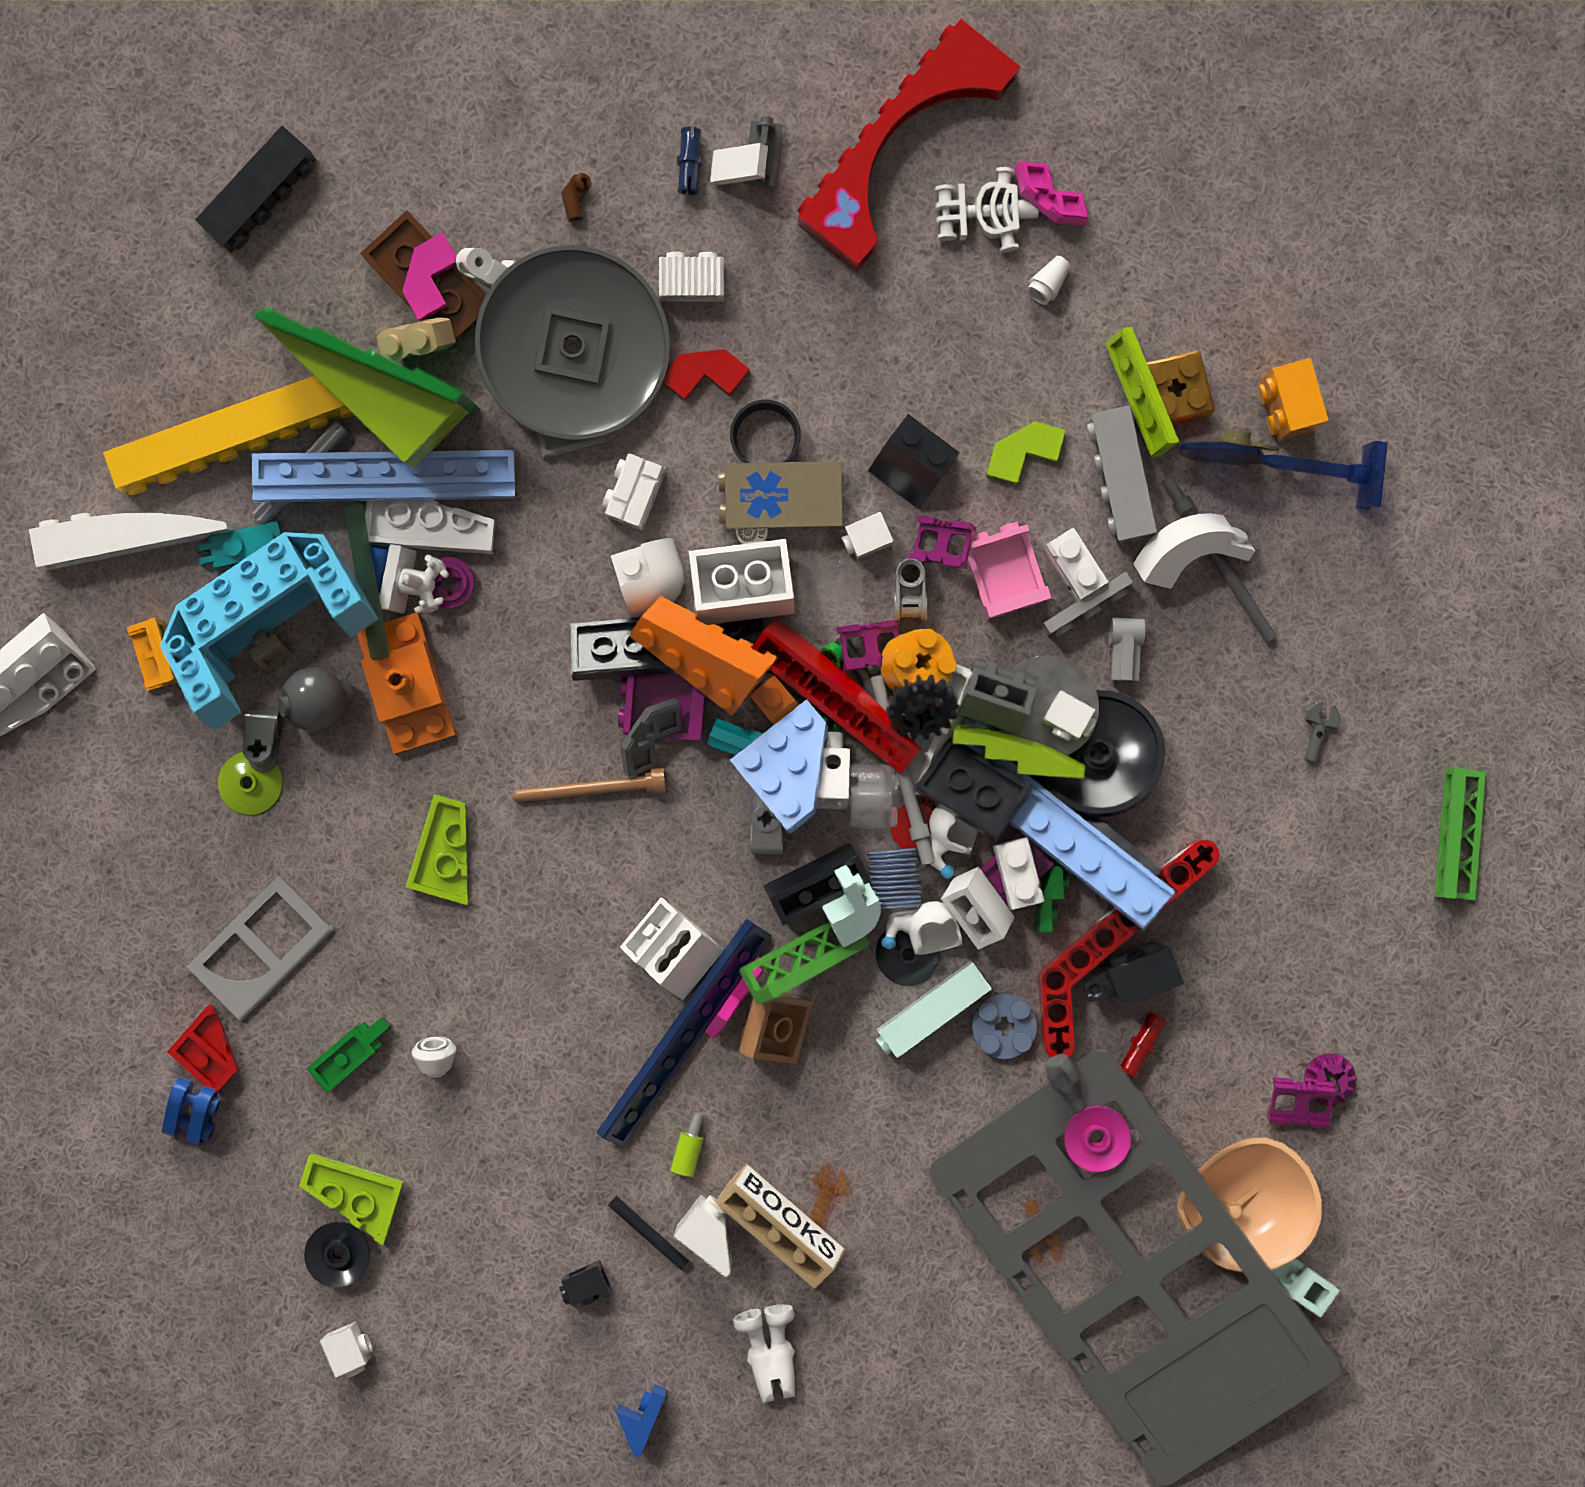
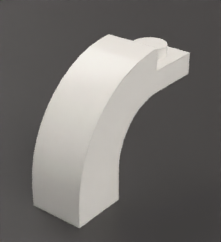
M1197 514L1177 520L1155 534L1139 553L1134 566L1145 583L1171 589L1182 570L1198 557L1218 553L1249 561L1255 549L1248 541L1247 534L1238 528L1231 527L1224 515Z

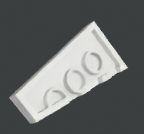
M434 500L367 501L362 542L364 545L390 547V544L412 549L493 554L496 523L493 519L456 507L451 508Z

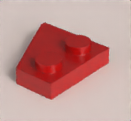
M209 1004L167 1051L170 1056L204 1086L215 1089L218 1093L240 1069L217 1010L212 1004Z

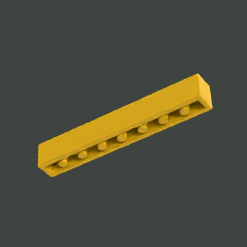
M312 376L103 452L115 488L124 493L128 492L129 495H135L146 491V485L158 481L159 484H166L175 481L178 478L177 474L189 470V473L200 472L208 468L207 463L218 459L220 462H227L237 458V452L249 448L250 451H257L267 447L270 440L280 437V440L291 439L299 435L298 430L309 426L311 429H318L328 425V419L339 415L341 418H348L355 414L316 376Z

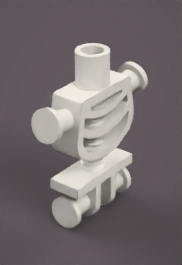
M1009 167L996 168L998 182H988L982 186L975 205L967 206L965 204L964 184H958V200H952L951 192L954 191L953 185H939L935 187V192L939 195V202L935 204L936 210L942 211V216L936 218V223L940 225L941 232L938 235L939 241L957 239V234L953 233V224H959L960 240H966V219L975 218L977 226L984 236L990 239L1001 238V253L1011 252L1019 248V244L1015 243L1013 234L1018 233L1019 219L1038 218L1039 209L1027 199H1018L1017 185L1010 184L1011 176L1015 175V170ZM993 192L990 204L981 205L984 195ZM1005 193L1002 204H995L998 194ZM949 210H958V214L950 215ZM999 216L1002 217V221L1005 227H1003L998 220ZM983 217L990 218V222L993 228L987 226V224L983 220Z

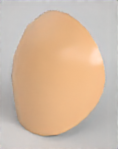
M1266 1137L1241 1140L1218 1152L1198 1170L1271 1269L1278 1268L1297 1258L1306 1250L1316 1236L1321 1222L1322 1199L1317 1182L1307 1164L1285 1144ZM1182 1190L1177 1202V1211L1180 1223L1184 1231L1187 1232L1199 1224L1203 1218ZM1215 1243L1201 1252L1218 1266L1228 1270L1243 1272L1221 1243Z

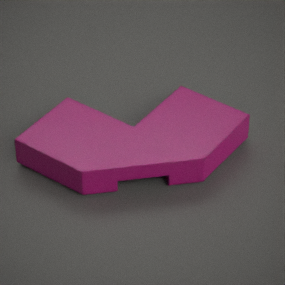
M1019 161L1015 171L1020 194L1055 224L1085 226L1089 218L1083 193L1054 190L1048 164Z
M443 232L414 248L402 290L419 322L447 307L445 300L432 279L456 265L457 256Z
M758 967L752 970L756 980L759 979L764 969ZM743 977L706 1029L705 1033L711 1037H718L749 993Z

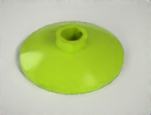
M243 752L230 757L221 768L218 777V789L224 803L235 812L245 815H256L270 809L277 802L283 786L282 774L278 765L269 772H257L251 767L249 761L246 760ZM247 776L253 781L249 789H246L242 783L243 779Z

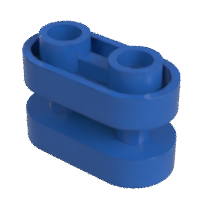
M179 1077L173 1085L167 1101L162 1133L177 1137L181 1129L188 1131L187 1142L201 1146L204 1141L209 1142L216 1127V1123L212 1122V1118L215 1117L219 1110L221 1099L217 1098V1090L206 1086L202 1087L199 1094L193 1093V1082ZM189 1105L193 1107L191 1118L186 1117Z

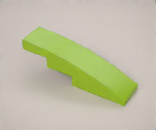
M958 724L954 729V744L986 746L985 759L1018 761L1017 774L1084 778V764L1054 748L1028 738L994 729Z

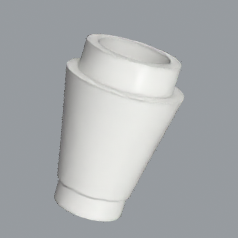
M1055 256L1053 260L1029 280L1027 292L1030 297L1043 305L1048 304L1049 301H1054L1071 268L1070 263L1061 256Z

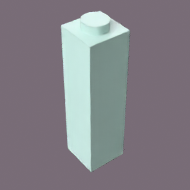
M969 961L877 1028L881 1036L876 1041L887 1055L893 1052L896 1058H898L992 988L974 963Z

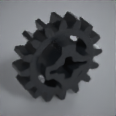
M916 675V682L913 683L908 679H904L905 687L895 686L893 688L895 696H888L889 706L886 707L892 729H898L901 737L910 733L911 740L914 741L918 735H923L924 740L929 739L930 733H934L938 737L941 736L940 728L950 729L951 723L949 719L953 720L958 717L956 709L959 708V704L953 687H947L946 681L943 678L936 683L934 675H930L926 681H922L921 676Z

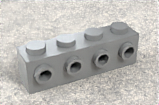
M1130 405L1091 414L1093 423H1089L1087 426L1091 443L1097 442L1100 454L1094 455L1097 472L1098 474L1104 473L1107 485L1101 487L1104 505H1111L1113 517L1107 518L1111 537L1117 536L1118 541L1124 543L1154 536L1158 531Z

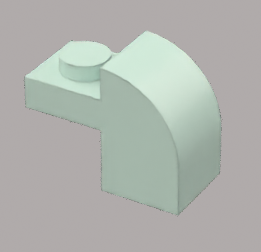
M846 865L834 871L845 895L822 906L842 947L863 938L876 926L881 913L879 899L869 883L864 885L859 874L852 876Z
M1296 1258L1278 1268L1271 1269L1291 1297L1319 1317L1323 1316L1340 1291Z

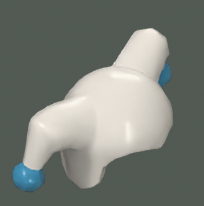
M937 806L929 820L931 836L928 840L934 858V863L930 865L939 870L943 878L949 879L954 874V868L944 863L941 858L942 855L948 850L970 854L978 830Z
M936 901L924 903L915 910L898 911L889 915L886 924V936L881 941L885 949H893L896 945L894 938L897 932L903 930L910 936L915 955L939 952L962 945L958 921L944 902Z

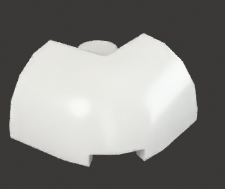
M673 538L650 541L641 544L640 547L611 555L619 586L631 618L641 617L660 596L675 602L681 594L685 582L684 572Z

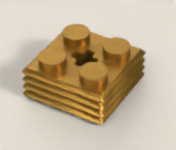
M1199 350L1147 362L1172 425L1208 417L1215 411ZM1172 383L1182 388L1179 397H1176L1173 392H1168Z

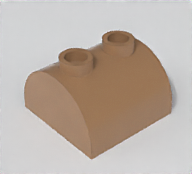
M783 993L772 1000L756 1005L753 997H751L747 1023L740 1035L742 1041L739 1052L752 1059L797 1064L813 1001L793 994Z

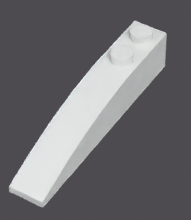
M90 513L72 515L71 521L59 523V520L39 522V527L29 529L36 567L47 571L205 539L212 535L234 531V526L217 520L165 513H120L92 517Z

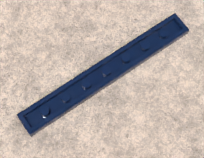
M746 918L596 1133L617 1146L624 1147L742 979L739 969L754 962L771 938V934Z

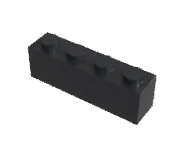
M282 125L201 212L195 221L230 253L235 248L237 250L242 248L250 238L249 233L255 226L263 225L270 218V210L278 201L284 202L293 191L292 186L300 178L304 179L310 175L315 167L313 163L317 159L303 143Z

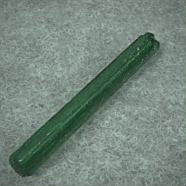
M350 504L344 508L356 581L378 617L377 621L365 628L369 654L372 660H384L389 657L390 653L364 508L361 504Z

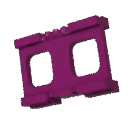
M918 515L917 522L920 523L914 551L909 553L908 559L912 558L923 563L932 564L935 562L949 567L968 569L967 560L974 532L976 533L977 527L973 526L970 522L955 520L947 522L934 517ZM925 531L938 533L936 546L933 551L921 550V542ZM953 535L966 537L964 551L960 556L951 555L948 552Z
M898 620L836 627L837 634H840L844 665L842 670L848 672L862 670L868 666H882L883 656L878 651L877 635L891 633L893 638L898 636ZM859 636L863 639L865 654L863 657L850 658L848 656L846 640L849 637Z
M1273 1078L1274 1088L1270 1109L1267 1110L1269 1124L1289 1125V1121H1291L1293 1124L1309 1123V1127L1329 1128L1334 1097H1336L1334 1082L1314 1080L1313 1085L1310 1082L1306 1085L1305 1082L1300 1084L1299 1081L1294 1084V1080L1290 1078ZM1279 1095L1296 1097L1294 1108L1291 1111L1275 1109L1276 1100ZM1311 1098L1328 1099L1326 1111L1322 1114L1309 1113L1308 1106Z

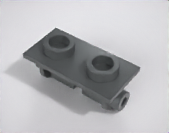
M762 116L760 121L751 120L748 145L762 143L768 146L765 178L743 181V184L775 188L783 124L773 123V118Z

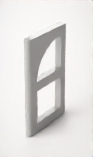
M279 875L187 968L237 1020L242 1022L334 929ZM276 893L312 927L282 959L246 924ZM234 934H237L271 970L257 979L238 981L220 976L209 969L205 963Z

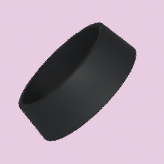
M768 399L753 401L745 405L734 417L730 428V442L737 457L743 463H750L742 456L737 445V432L742 421L753 412L772 410L783 415L790 422L794 431L793 449L783 461L788 462L795 455L801 439L800 425L794 413L784 404Z

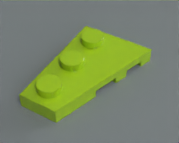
M438 794L433 795L406 882V888L468 905L466 808L464 802Z

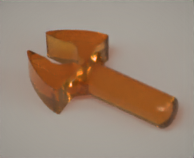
M831 1164L821 1168L812 1178V1182L819 1185L820 1192L810 1219L818 1226L822 1223L831 1196L837 1192L845 1195L846 1181L842 1168L838 1174L837 1181L829 1187L827 1186L826 1175Z
M1031 1199L1024 1203L1028 1219L1040 1211L1036 1200ZM1058 1233L1049 1234L1042 1239L1050 1246L1053 1259H1055L1059 1249L1060 1238ZM1039 1241L1028 1248L1027 1251L1037 1261L1043 1263L1038 1252V1248L1041 1245Z

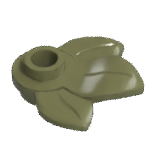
M1226 429L1224 436L1215 437L1218 441L1249 446L1261 451H1278L1280 447L1250 441L1252 433L1233 429ZM1226 445V446H1230V447H1233V448H1236V449H1240V450H1243V451H1247V452H1250V453H1253V454L1256 453V452H1254L1253 450L1248 449V448H1245V447H1239V446H1234V445Z

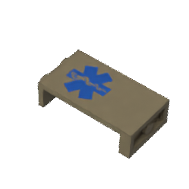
M841 461L725 463V472H719V492H725V504H719L720 524H726L727 532H733V529L829 527V530H842Z

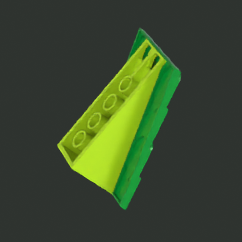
M266 307L264 310L260 308L252 316L262 323L276 339L404 463L414 469L467 414L473 416L480 409L462 391L418 368L411 371L373 350L367 349L364 352L316 326L310 329L269 307Z

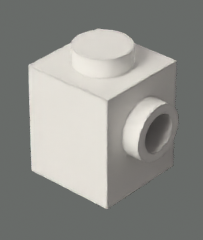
M1060 690L1042 722L1054 728L1051 733L1066 742H1069L1071 738L1077 741L1081 734L1087 737L1093 728L1096 720L1091 716L1095 709Z
M356 1321L326 1334L320 1340L335 1378L342 1374H346L347 1378L364 1371V1365L371 1358L370 1353L373 1351L367 1334H361Z

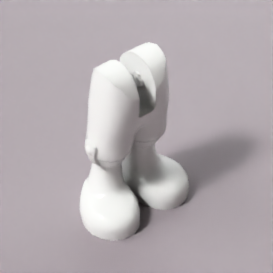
M790 1305L767 1306L764 1309L771 1336L770 1349H768L765 1343L760 1309L747 1310L733 1318L734 1328L739 1332H746L751 1342L747 1362L752 1366L755 1382L763 1403L774 1401L773 1382H771L774 1379H780L778 1382L784 1399L795 1397L793 1366L795 1350L791 1343L785 1339V1326L795 1316L793 1307Z

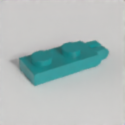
M275 521L207 537L208 543L196 546L197 553L210 551L211 556L198 559L200 566L213 564L214 569H220L238 564L281 535V523Z

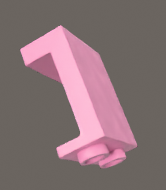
M1018 522L1000 527L1001 533L988 536L987 532L973 535L968 563L987 620L1044 603L1051 599L1048 586L1044 585L1029 539L1027 524L1020 527Z

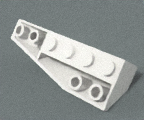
M45 613L41 614L0 649V736L48 711L96 670L95 666L69 635Z

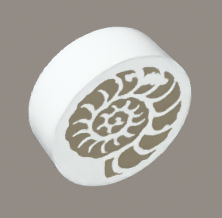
M768 528L736 529V535L742 544L764 542L768 535Z

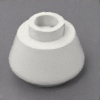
M430 1037L419 1041L412 1049V1057L422 1073L431 1078H438L444 1076L451 1069L457 1049L455 1044L447 1038Z

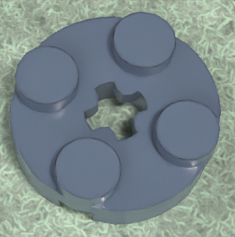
M1008 993L994 994L985 999L974 1012L971 1023L972 1034L975 1041L987 1054L999 1059H1011L1030 1049L1037 1033V1020L1027 1002L1019 997ZM1001 1017H1007V1021L1013 1023V1029H1009L1007 1035H1002L1001 1030L995 1029V1024L1001 1022Z

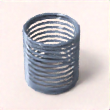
M917 848L867 853L868 862L874 863L868 867L876 868L869 870V873L873 874L869 878L875 879L871 880V884L876 885L871 886L879 899L881 910L911 908L923 904L922 899H917L922 898V895L889 897L922 892V890L894 891L920 888L921 884L892 886L921 881L920 879L897 880L920 877V874L894 875L920 871L919 868L900 869L916 867L920 865L919 863L897 864L918 861L919 858H902L917 856L919 854Z

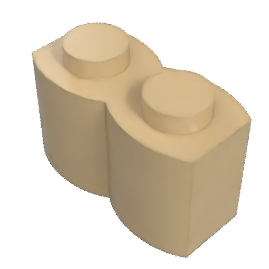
M441 317L386 329L376 336L380 354L392 361L444 350L456 342L450 319Z

